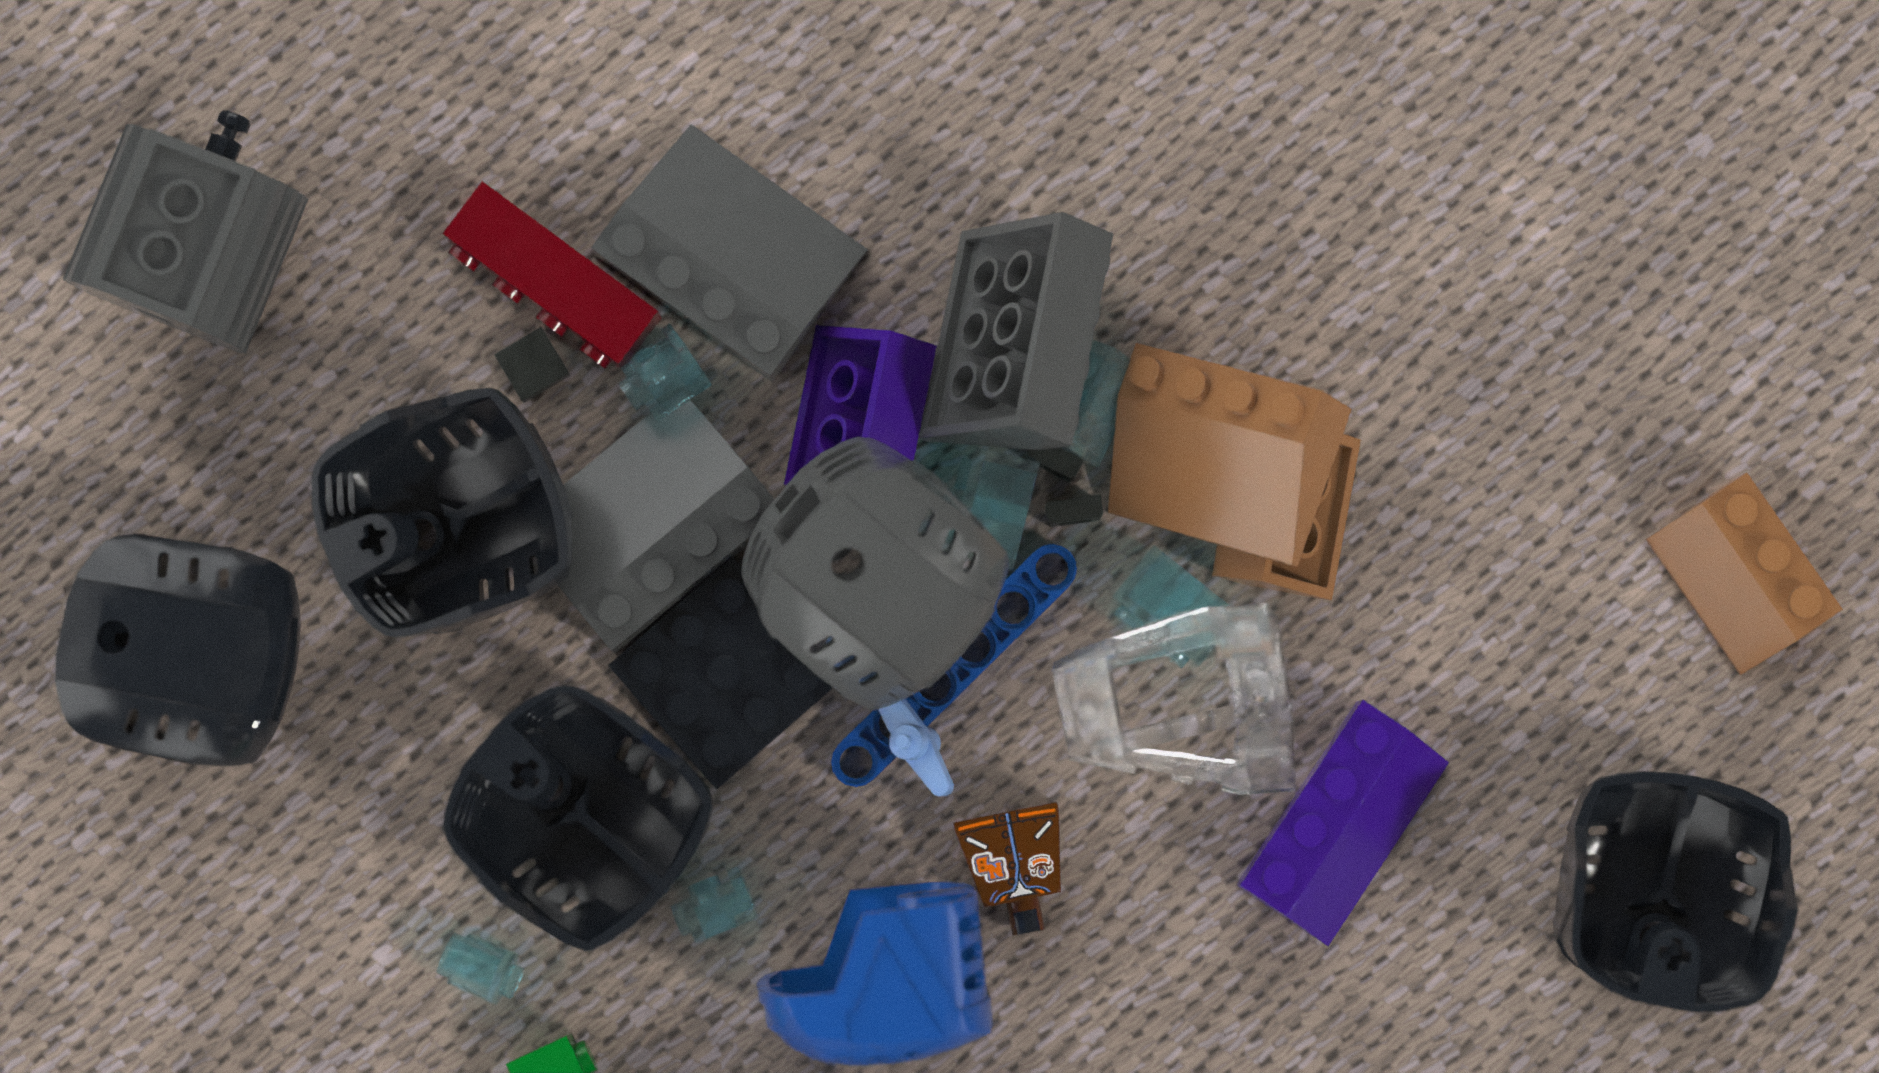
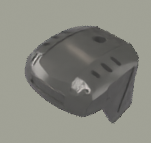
M855 437L820 453L801 468L763 512L750 536L742 561L741 575L746 589L757 606L759 617L774 639H778L817 676L834 687L841 696L873 711L902 701L925 687L928 689L964 654L995 612L994 606L1005 582L1009 568L1007 551L995 536L933 472L916 460H909L883 442L867 437ZM928 510L932 511L925 531L922 534H918L925 513ZM955 529L948 549L945 552H941L949 531ZM852 548L860 552V562L853 571L843 574L832 570V562L843 559L850 553ZM974 551L969 566L963 569L968 554ZM826 637H832L831 641L819 648L815 645ZM850 655L855 656L854 659L838 668L835 666V664ZM872 672H876V674L873 677L867 679L864 682H860V679H862L863 677L867 676Z

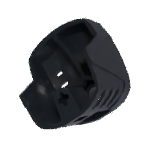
M469 389L445 397L384 411L360 424L359 429L330 446L319 457L313 467L311 480L313 516L317 535L337 582L354 609L373 628L386 636L405 637L425 633L443 634L460 631L464 626L511 610L531 599L540 598L569 575L572 563L571 519L573 515L565 488L552 457L534 424L529 423L517 406L497 389ZM471 420H474L482 429V436L471 426ZM444 427L459 442L458 449L443 433ZM418 440H421L434 455L433 461L420 449L417 444ZM423 519L431 522L436 530V541L428 550L418 545L419 535L416 526ZM534 556L537 557V564H538V572H537V574L534 573V565H533V558H534ZM511 567L514 571V590L512 591L510 589L509 569ZM486 579L488 581L489 598L484 600L483 582Z
M143 534L118 535L104 541L93 551L77 573L66 602L56 652L55 685L61 710L67 723L78 734L93 742L171 761L199 766L227 767L256 762L271 742L283 718L296 672L301 618L299 596L293 574L271 560L233 547H218ZM162 554H168L167 575L161 578L159 576ZM197 558L199 560L198 580L195 583H191V562ZM227 569L229 571L228 586L225 589H221V572ZM127 636H129L128 644L125 647V641L127 639ZM137 709L139 716L132 734H129L126 730L132 710ZM167 715L170 719L164 739L159 740L157 733L162 717ZM198 721L200 728L196 739L192 741L188 735L193 722Z
M561 685L526 700L510 712L468 759L452 787L444 812L443 830L452 850L474 873L478 882L500 903L563 943L583 951H594L616 940L630 930L670 890L699 848L708 829L714 805L709 787L690 765L647 729L605 699L596 697L575 686ZM629 737L632 739V744L625 759L619 761L618 755L625 740ZM652 756L655 758V763L648 778L642 780L641 774L648 759ZM561 777L563 781L561 795L556 800L547 802L556 793ZM673 780L674 786L669 797L663 798L662 793L668 781ZM535 859L536 864L533 868L520 877H515V870L529 860ZM554 878L558 880L556 887L542 897L537 896V891ZM575 897L579 898L580 902L577 906L568 912H563L565 904Z
M1655 771L1619 772L1599 777L1580 793L1566 828L1568 834L1561 861L1556 913L1553 918L1554 939L1560 952L1588 977L1609 991L1635 1002L1697 1013L1723 1012L1746 1007L1762 1000L1771 990L1777 979L1786 947L1791 942L1798 915V904L1791 870V833L1787 815L1767 800L1742 788L1693 775ZM1593 826H1606L1604 834L1589 835L1588 833L1589 828ZM1740 851L1748 853L1755 857V862L1748 864L1736 858V854ZM1587 855H1600V861L1597 863H1587ZM1738 880L1754 887V893L1748 895L1730 887V882ZM1594 884V891L1585 893V885ZM1728 909L1747 916L1748 922L1742 925L1724 917V912ZM1660 922L1656 925H1653L1644 934L1642 942L1640 943V933L1642 928L1648 923Z

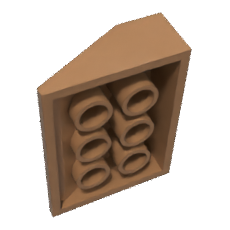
M1136 343L1117 398L1108 513L1298 567L1352 409L1322 390Z

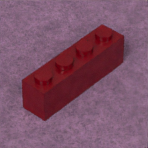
M483 181L442 233L453 244L448 254L472 272H475L479 265L483 266L497 277L491 285L517 305L525 297L541 309L535 318L560 337L563 336L567 329L584 341L579 350L603 369H606L612 362L623 370L662 318L658 310Z

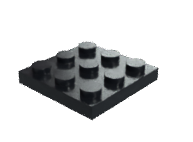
M733 557L608 665L716 790L722 787L834 688L811 671L778 639H774L759 617L757 606L744 585L741 575L742 567Z

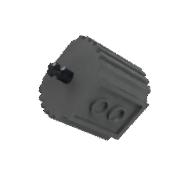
M227 110L220 112L217 122L224 126L222 135L211 133L205 149L151 128L149 130L134 124H126L63 281L121 308L216 345L246 354L308 203V198L300 194L299 191L288 187L285 183L236 162L242 145L235 141L237 132L247 134L251 126L250 121L240 114Z

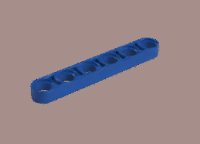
M1056 544L1044 545L1035 550L1005 580L997 602L1006 593H1019L1028 602V615L1019 623H1006L997 613L996 602L994 606L995 612L981 631L989 640L990 649L988 655L983 660L974 663L960 657L945 672L951 683L950 691L945 698L938 701L927 700L920 691L906 698V701L925 726L928 727L1070 587L1075 579L1077 566L1075 558L1069 550ZM1056 554L1065 560L1068 572L1064 581L1056 585H1048L1040 581L1036 574V564L1044 555ZM878 709L873 710L838 744L832 754L831 765L833 773L845 785L852 787L867 785L897 758L890 749L889 738L880 731L879 721L881 714ZM849 747H863L872 757L871 770L862 778H850L841 770V755Z

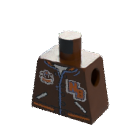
M1057 802L954 822L956 836L983 906L990 907L1006 903L1012 936L1044 930L1045 926L1039 897L1061 892L1059 809Z

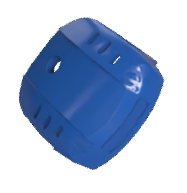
M948 881L849 889L823 964L774 971L758 980V997L765 1008L767 1027L775 1032L785 1044L812 1059L830 1064L855 1066L895 1064L925 1059L957 1049L990 1034L993 1027L991 996L987 994L976 889L966 883Z

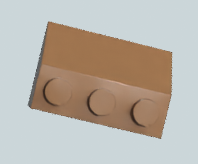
M1345 434L1342 436L1298 567L1217 545L1212 576L1244 585L1332 600L1361 439Z
M1747 472L1734 478L1645 539L1739 675L1795 643L1843 610Z

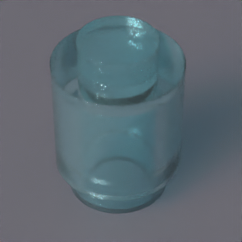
M454 933L441 956L437 974L448 978V985L497 1005L502 996L509 999L513 997L521 981L524 968L516 965L518 953L471 933L466 937Z

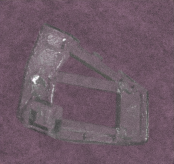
M1268 603L1212 606L1178 612L1082 647L1053 662L1052 673L1069 761L1134 774L1136 767L1172 774L1171 781L1192 785V780L1198 779L1222 784L1221 791L1239 795L1294 792L1296 790L1292 702L1279 619ZM1212 644L1216 645L1218 659H1226L1233 701L1232 705L1123 731L1112 670ZM1236 726L1233 747L1234 759L1146 748Z

